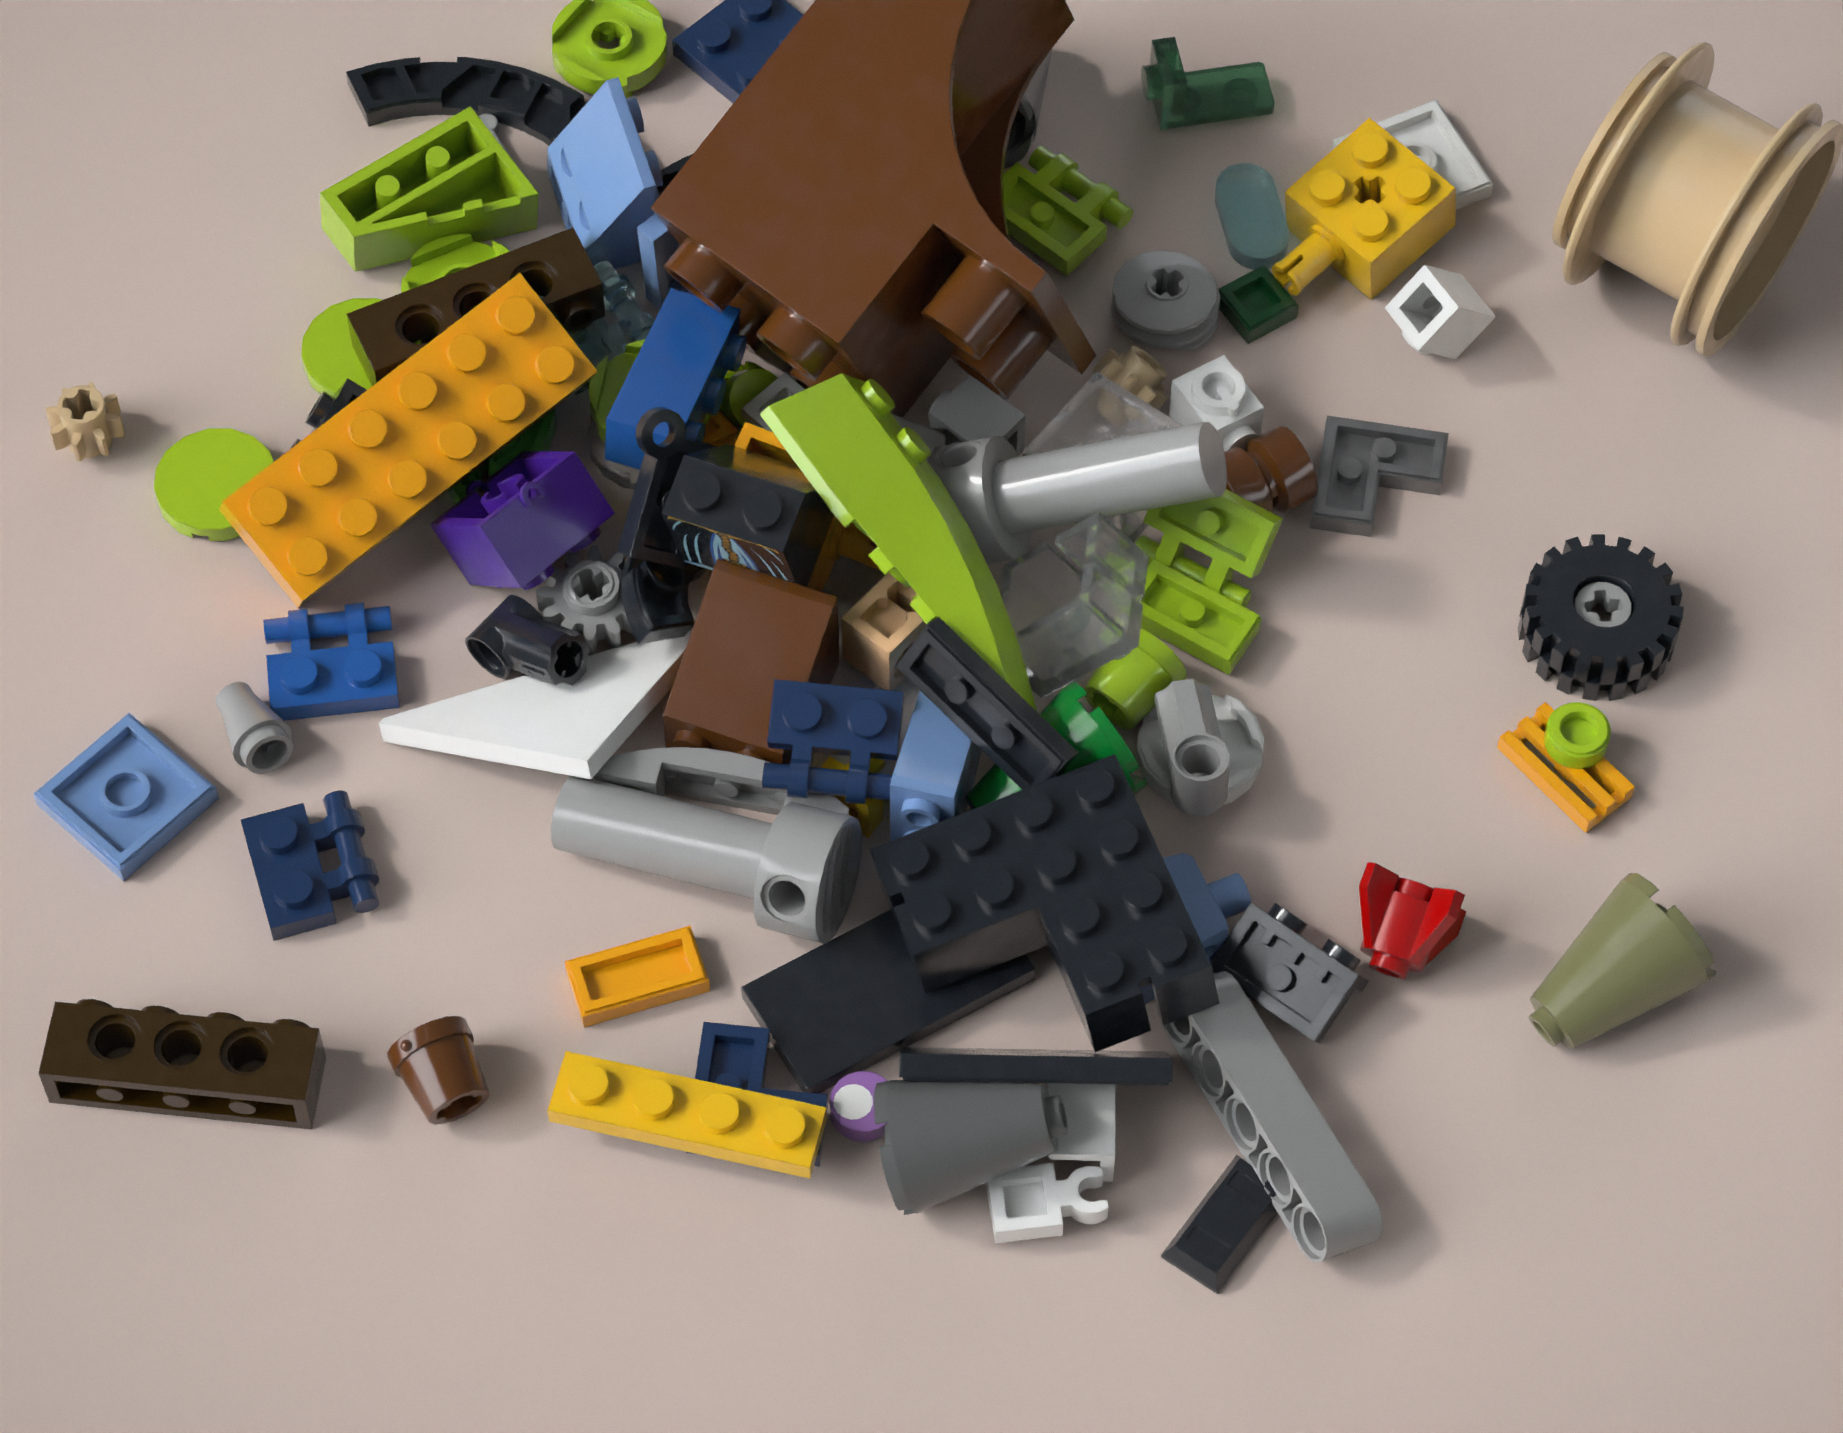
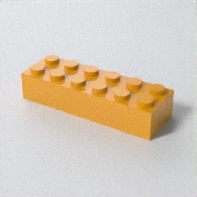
M519 273L222 501L219 510L296 607L299 608L586 385L598 371L521 273Z

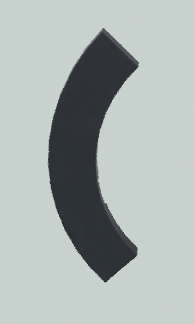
M420 57L403 58L375 63L346 72L348 86L368 127L413 116L456 115L471 106L478 116L481 114L494 115L498 123L523 131L550 146L587 103L584 101V95L553 78L526 68L478 58L457 57V62L421 63Z

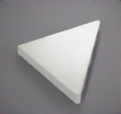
M692 629L684 637L644 644L634 642L587 656V671L573 686L566 683L553 685L532 676L524 675L385 717L379 722L383 741L592 779L673 687Z

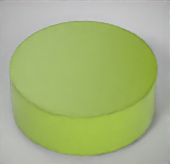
M746 369L731 376L726 382L722 401L724 413L729 421L742 429L746 422L741 415L742 408L778 379V377L765 369Z
M1581 702L1567 703L1555 709L1550 715L1544 734V744L1549 755L1559 764L1574 769L1588 768L1597 764L1605 756L1611 737V727L1606 716L1596 707Z

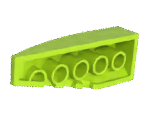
M841 373L769 405L762 411L760 416L841 524L846 528L853 523L877 545V548L868 556L884 575L890 572L901 584L914 589L917 594L913 597V602L910 605L926 624H929L940 617L1037 711L1021 649L992 573L971 529L941 479L926 459L931 455L928 446L911 428L907 426L902 428L890 411L895 408V404L889 394L873 379L865 382Z

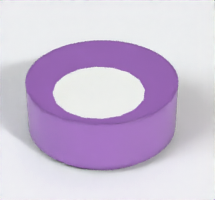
M858 1071L844 1076L836 1083L830 1095V1117L834 1127L840 1134L848 1139L859 1142L873 1141L885 1135V1123L875 1125L874 1116L875 1087L877 1083L887 1081L884 1077L873 1072Z

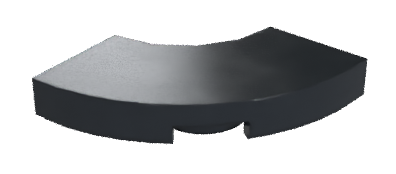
M627 557L622 574V599L627 620L638 644L684 637L693 628L695 621L688 605V585L690 582L699 579L708 569L684 562L683 567L679 568Z

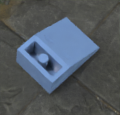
M619 77L607 80L547 148V174L565 228L567 230L574 227L597 274L641 262L637 227L655 214L651 206L659 197L657 187L663 186V178L657 156L653 150L644 152L638 133L644 132V122L635 96L625 97Z

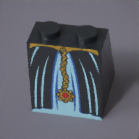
M723 444L685 454L661 513L684 562L713 571L717 560L721 559L805 587L808 586L834 514L797 465L730 444Z

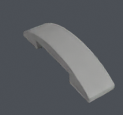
M689 747L637 750L611 756L593 777L595 780L660 796L667 794L778 815L782 807L790 801L849 815V808L834 795L808 793V798L804 799L787 797V790L762 788L764 763L767 761L728 751Z

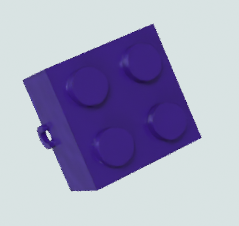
M522 451L487 480L471 482L466 488V496L434 520L430 526L470 585L528 590L549 578L555 570L552 563L567 551L570 553L577 552L594 542L601 534L598 527L614 515L615 512L575 452ZM477 487H480L485 493L482 498L477 491H474Z

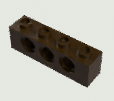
M574 227L347 313L352 346L371 385L376 384L428 344H415L414 342L422 339L433 340L519 273H521L538 296L544 297L541 300L566 331L576 332L583 330L595 320L605 317L602 281Z
M82 999L76 1004L55 1001L38 1074L49 1103L312 1130L326 1055L319 1028H312L298 1020L279 1019L273 1023L245 1021L237 1015L225 1012H215L204 1017L179 1014L173 1009L153 1005L144 1007L142 1010L115 1008L104 1001L96 999ZM120 1047L133 1048L130 1053L122 1058H106L114 1049ZM184 1054L199 1055L193 1062L187 1065L177 1066L171 1064L177 1057ZM259 1060L265 1062L262 1067L253 1072L237 1071L242 1064L248 1061Z

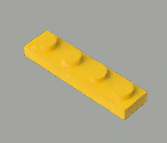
M565 1051L547 1110L549 1122L811 1179L827 1121V1108L823 1106Z

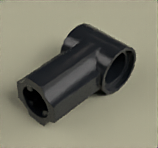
M509 595L465 638V644L472 657L490 674L505 679L516 670L553 685L566 683L573 686L586 673V660L591 650L582 633L544 620L542 615L530 603L517 595Z

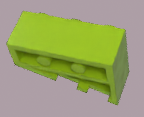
M470 106L320 192L321 228L352 269L357 272L411 259L423 245L446 235L471 234L473 235L474 242H484L537 229L539 193Z

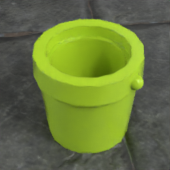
M1126 624L1119 631L1112 630L1109 633L1111 639L1110 648L1087 682L1084 690L1087 692L1085 698L1094 710L1100 707L1112 724L1122 729L1131 730L1155 707V693L1167 688L1172 681L1185 680L1187 671L1179 657L1159 638L1135 625Z

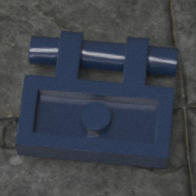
M774 679L767 744L768 748L792 750L790 765L764 763L762 788L787 790V797L804 799L808 798V793L846 796V803L865 805L867 798L890 800L892 775L870 773L871 758L897 761L904 692ZM813 752L851 756L849 769L838 770L812 767Z
M333 791L323 798L327 816L320 822L309 824L304 803L241 819L273 941L337 924L332 901L351 897L353 908L358 913L372 911L379 905L375 886L379 883L378 872L373 859L366 857L361 841L365 834L362 817L358 810L352 809L348 793L345 791ZM337 848L341 865L336 870L323 873L318 853Z

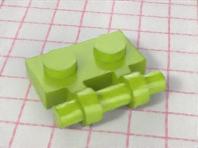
M1041 145L1033 151L1028 162L1031 167L1038 171L1036 174H1033L1018 162L1004 173V210L1010 236L1068 276L1106 241L1107 226L1101 221L1106 219L1117 228L1122 229L1131 220L1133 209L1119 200V192L1105 182L1096 184L1079 172L1078 163L1064 153L1055 155ZM1065 190L1079 201L1074 203L1060 192Z
M1225 489L1221 497L1147 510L1143 522L1163 532L1164 535L1160 543L1145 535L1140 536L1133 548L1132 557L1147 564L1156 559L1246 607L1251 598L1252 591L1233 582V572L1236 570L1249 578H1253L1260 573L1283 518ZM1188 545L1213 558L1209 568L1184 556L1185 546Z

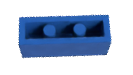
M670 288L606 418L605 460L640 470L645 453L637 445L635 437L636 426L640 418L648 410L655 407H666L678 413L685 423V437L703 441L705 434V424L703 421L707 414L715 416L718 413L726 389L724 377L728 370L737 372L745 353L747 337L739 335L740 308L728 305L723 313H719L693 294ZM666 422L658 424L653 431V440L656 444L662 443L668 436L669 428Z

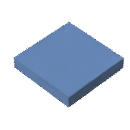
M130 713L124 716L34 793L36 803L43 811L123 881L219 799L214 785Z

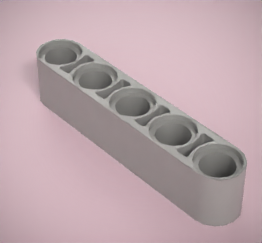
M1226 971L1214 973L1220 1004L1163 1025L1171 1042L1243 1158L1252 1165L1268 1195L1270 1192L1265 1188V1182L1267 1180L1270 1182L1276 1192V1196L1271 1197L1272 1204L1297 1245L1308 1259L1313 1262H1322L1376 1242L1381 1237L1383 1222L1380 1208L1373 1194L1239 983Z

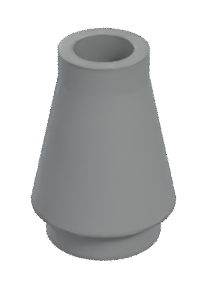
M234 682L225 686L216 697V706L222 714L235 761L240 766L248 768V770L256 774H265L280 768L288 761L293 752L291 727L257 697L247 683Z

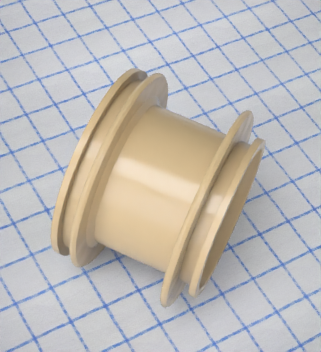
M1701 42L1690 47L1678 59L1667 52L1659 53L1628 84L1601 123L1569 182L1556 215L1552 239L1555 245L1566 249L1562 270L1566 283L1576 285L1584 282L1608 260L1676 299L1678 304L1670 330L1673 345L1678 347L1687 345L1696 338V351L1709 357L1718 352L1738 331L1762 299L1798 242L1824 193L1843 146V124L1836 120H1830L1822 125L1823 113L1821 106L1817 103H1810L1799 109L1781 129H1778L1708 90L1714 67V50L1711 44Z

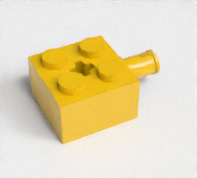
M1369 117L1285 191L1287 230L1302 242L1281 261L1276 262L1272 266V273L1284 288L1291 281L1292 285L1288 287V293L1297 296L1303 291V288L1328 266H1331L1372 300L1456 226V188Z

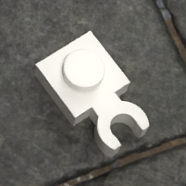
M1053 1163L1029 1165L987 1182L986 1186L995 1243L1062 1236V1217L1071 1216L1076 1221L1084 1224H1097L1108 1219L1109 1206L1107 1200L1090 1202L1080 1196V1193L1085 1189L1102 1187V1168L1096 1166L1081 1167L1075 1170L1068 1179L1056 1180Z

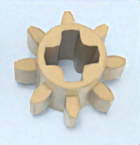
M1132 346L1127 353L1122 351L1120 355L1110 348L1092 370L1098 376L1095 381L1100 384L1093 392L1094 397L1108 412L1124 422H1129L1134 415L1138 417L1140 414L1150 420L1168 399L1163 393L1165 387L1161 384L1166 378L1167 372L1152 356L1136 346Z
M90 382L88 385L74 386L69 389L64 387L61 389L62 395L58 400L57 406L46 407L45 410L55 450L64 449L68 446L70 451L75 454L76 460L80 462L83 458H94L102 454L108 456L113 437L125 436L117 395L113 393L103 397L95 388L94 382Z

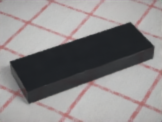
M940 617L926 625L896 665L932 703L1022 790L1061 775L1079 753Z

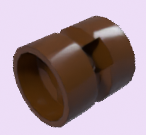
M1279 426L1251 439L1247 443V451L1234 447L1224 452L1227 465L1226 489L1268 511L1274 508L1276 511L1284 513L1317 496L1318 484L1311 459L1298 437L1287 427Z

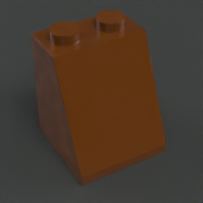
M718 559L713 568L663 713L665 747L706 748L755 757L770 763L790 765L792 750L768 748L767 744L774 679L831 684L839 666L838 597Z

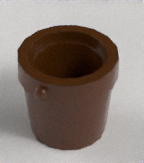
M446 1016L420 1025L401 1036L391 1045L387 1052L388 1060L395 1075L402 1078L429 1123L434 1125L452 1122L470 1114L484 1104L490 1096L473 1046V1034L466 1019L460 1016Z

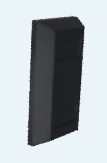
M1236 1155L1163 1251L1161 1258L1218 1294L1278 1213L1272 1204L1271 1197L1276 1196V1192L1268 1180L1265 1182V1188L1270 1192L1268 1195L1252 1165Z

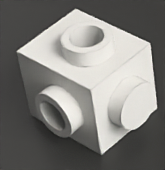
M1424 265L1385 307L1402 329L1404 339L1416 351L1425 356H1429L1431 353L1457 359L1496 317L1462 274Z

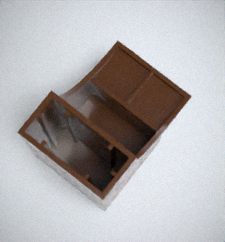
M815 0L651 206L654 213L680 244L663 266L664 269L685 289L715 311L723 313L728 305L740 308L739 335L747 337L746 350L755 354L764 343L793 367L788 375L804 389L841 373L865 382L873 379L892 398L895 408L890 412L901 417L905 416L950 357L968 375L977 379L1004 400L1010 398L1046 351H1049L1082 375L1097 355L1047 271L1034 263L1011 243L1004 210L1003 192L1006 149L1011 127L1022 97L1039 66L1075 20L1066 1Z

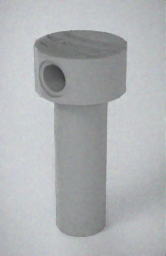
M1210 422L1190 424L1018 457L1013 446L1002 436H992L935 447L927 459V462L941 479L971 529L987 564L1022 558L1029 548L1033 530L1221 497L1225 492L1227 483V465L1224 449L1215 427Z
M575 776L569 777L562 786L555 804L551 823V841L555 849L754 899V916L757 926L826 944L835 936L845 918L857 881L862 852L860 823L857 818L850 815L790 801L782 807L773 823L595 779Z

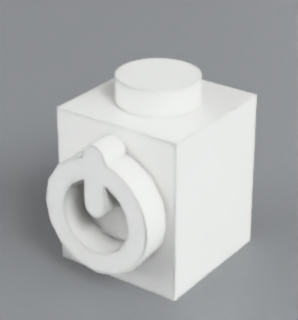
M1225 355L1172 380L1169 416L1177 427L1210 422L1221 439L1224 452L1234 447L1247 451V443L1261 435L1264 406L1245 383L1242 374L1232 366Z

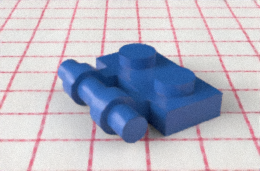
M364 602L345 604V611L308 614V609L289 610L288 617L263 620L266 644L291 642V653L266 655L270 708L284 721L400 708L393 641L369 644L368 633L393 630L390 606L365 608ZM348 635V646L312 650V639Z

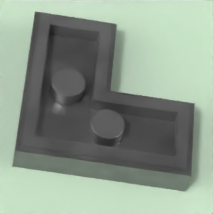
M1327 415L1317 476L1318 490L1317 496L1314 497L1310 528L1371 537L1378 487L1440 495L1449 433Z

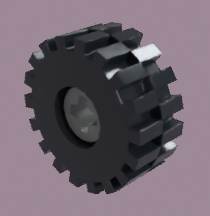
M1591 534L1589 546L1582 547L1579 538L1574 537L1565 540L1562 554L1554 546L1544 553L1542 565L1536 562L1530 572L1529 581L1525 588L1519 615L1518 637L1519 640H1524L1522 652L1527 662L1539 658L1535 673L1544 681L1554 674L1559 677L1556 688L1559 691L1569 695L1572 686L1575 685L1584 688L1582 699L1596 701L1598 690H1607L1609 701L1623 699L1627 685L1631 687L1636 695L1647 689L1650 677L1657 681L1664 673L1667 661L1670 662L1683 619L1684 606H1680L1683 594L1679 583L1670 585L1673 571L1666 562L1657 568L1653 566L1656 553L1644 546L1640 553L1636 554L1629 551L1632 540L1618 537L1617 545L1609 546L1605 545V534ZM1597 603H1600V607L1604 606L1606 612L1612 613L1610 621H1600L1598 614L1591 612L1592 607H1596Z

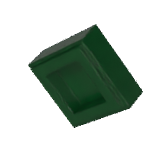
M1265 265L1218 289L1220 294L1219 310L1247 344L1289 323L1298 316L1299 305Z

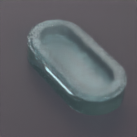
M1239 163L1227 167L1220 173L1216 181L1215 204L1232 258L1245 268L1255 270L1265 265L1270 269L1276 262L1281 261L1286 256L1289 241V230L1274 180L1265 169L1258 165Z

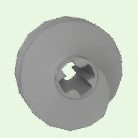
M1160 250L1144 252L1128 260L1117 272L1112 290V315L1118 328L1130 339L1152 348L1193 351L1208 342L1218 325L1220 294L1216 279L1202 263L1183 253Z

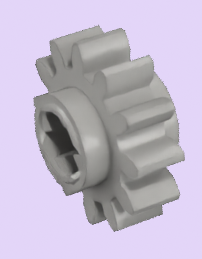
M593 545L588 552V560L579 561L577 555L567 551L564 555L566 569L561 571L554 567L553 574L545 580L546 586L536 589L538 609L542 611V617L546 621L582 633L591 649L588 655L596 653L599 640L606 639L613 649L622 645L620 631L625 630L633 634L626 617L621 591L622 574L625 565L624 554L617 552L611 556L608 562L602 561L600 549L597 545Z

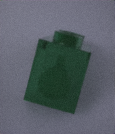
M1175 37L1152 40L1150 64L1142 65L1141 79L1145 99L1147 101L1153 100L1160 130L1270 115L1274 112L1275 102L1263 63L1253 62L1184 72Z

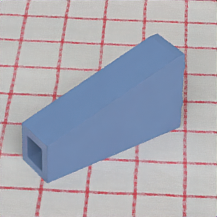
M921 691L919 692L890 783V841L966 812L968 803L965 796L972 790L982 752Z

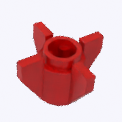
M1367 862L1359 884L1363 941L1360 951L1371 957L1368 965L1371 969L1386 976L1405 980L1408 971L1423 972L1424 967L1459 935L1467 912L1461 909L1465 894L1452 889L1437 887L1433 889L1417 881L1401 878L1398 874L1377 863Z

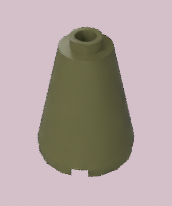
M1629 873L1617 884L1530 997L1535 1011L1529 1015V1020L1543 1039L1553 1047L1562 1042L1567 1047L1574 1049L1707 983L1716 975L1717 971L1709 968L1715 963L1712 954L1691 923L1675 905L1667 910L1662 905L1655 904L1650 897L1658 892L1659 889L1638 873Z

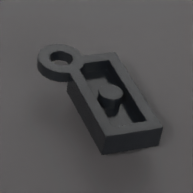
M655 407L648 410L640 418L636 426L635 437L637 445L645 454L617 551L632 558L682 568L684 564L683 557L661 513L683 456L716 446L685 437L686 427L684 420L678 413L666 407ZM666 422L669 428L668 436L662 443L656 444L653 440V431L658 424Z

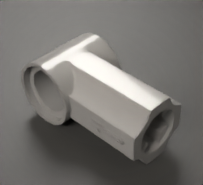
M1194 678L1172 681L1167 688L1155 693V707L1171 775L1170 796L1174 805L1182 812L1192 816H1207L1217 812L1227 800L1230 752L1221 739L1210 686L1197 683ZM1205 773L1207 776H1195L1192 774Z

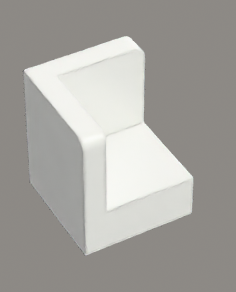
M1048 1083L1047 1090L1049 1096H1061L1068 1123V1135L1058 1137V1150L1048 1155V1158L1051 1160L1099 1161V1167L1103 1170V1182H1113L1115 1164V1084Z

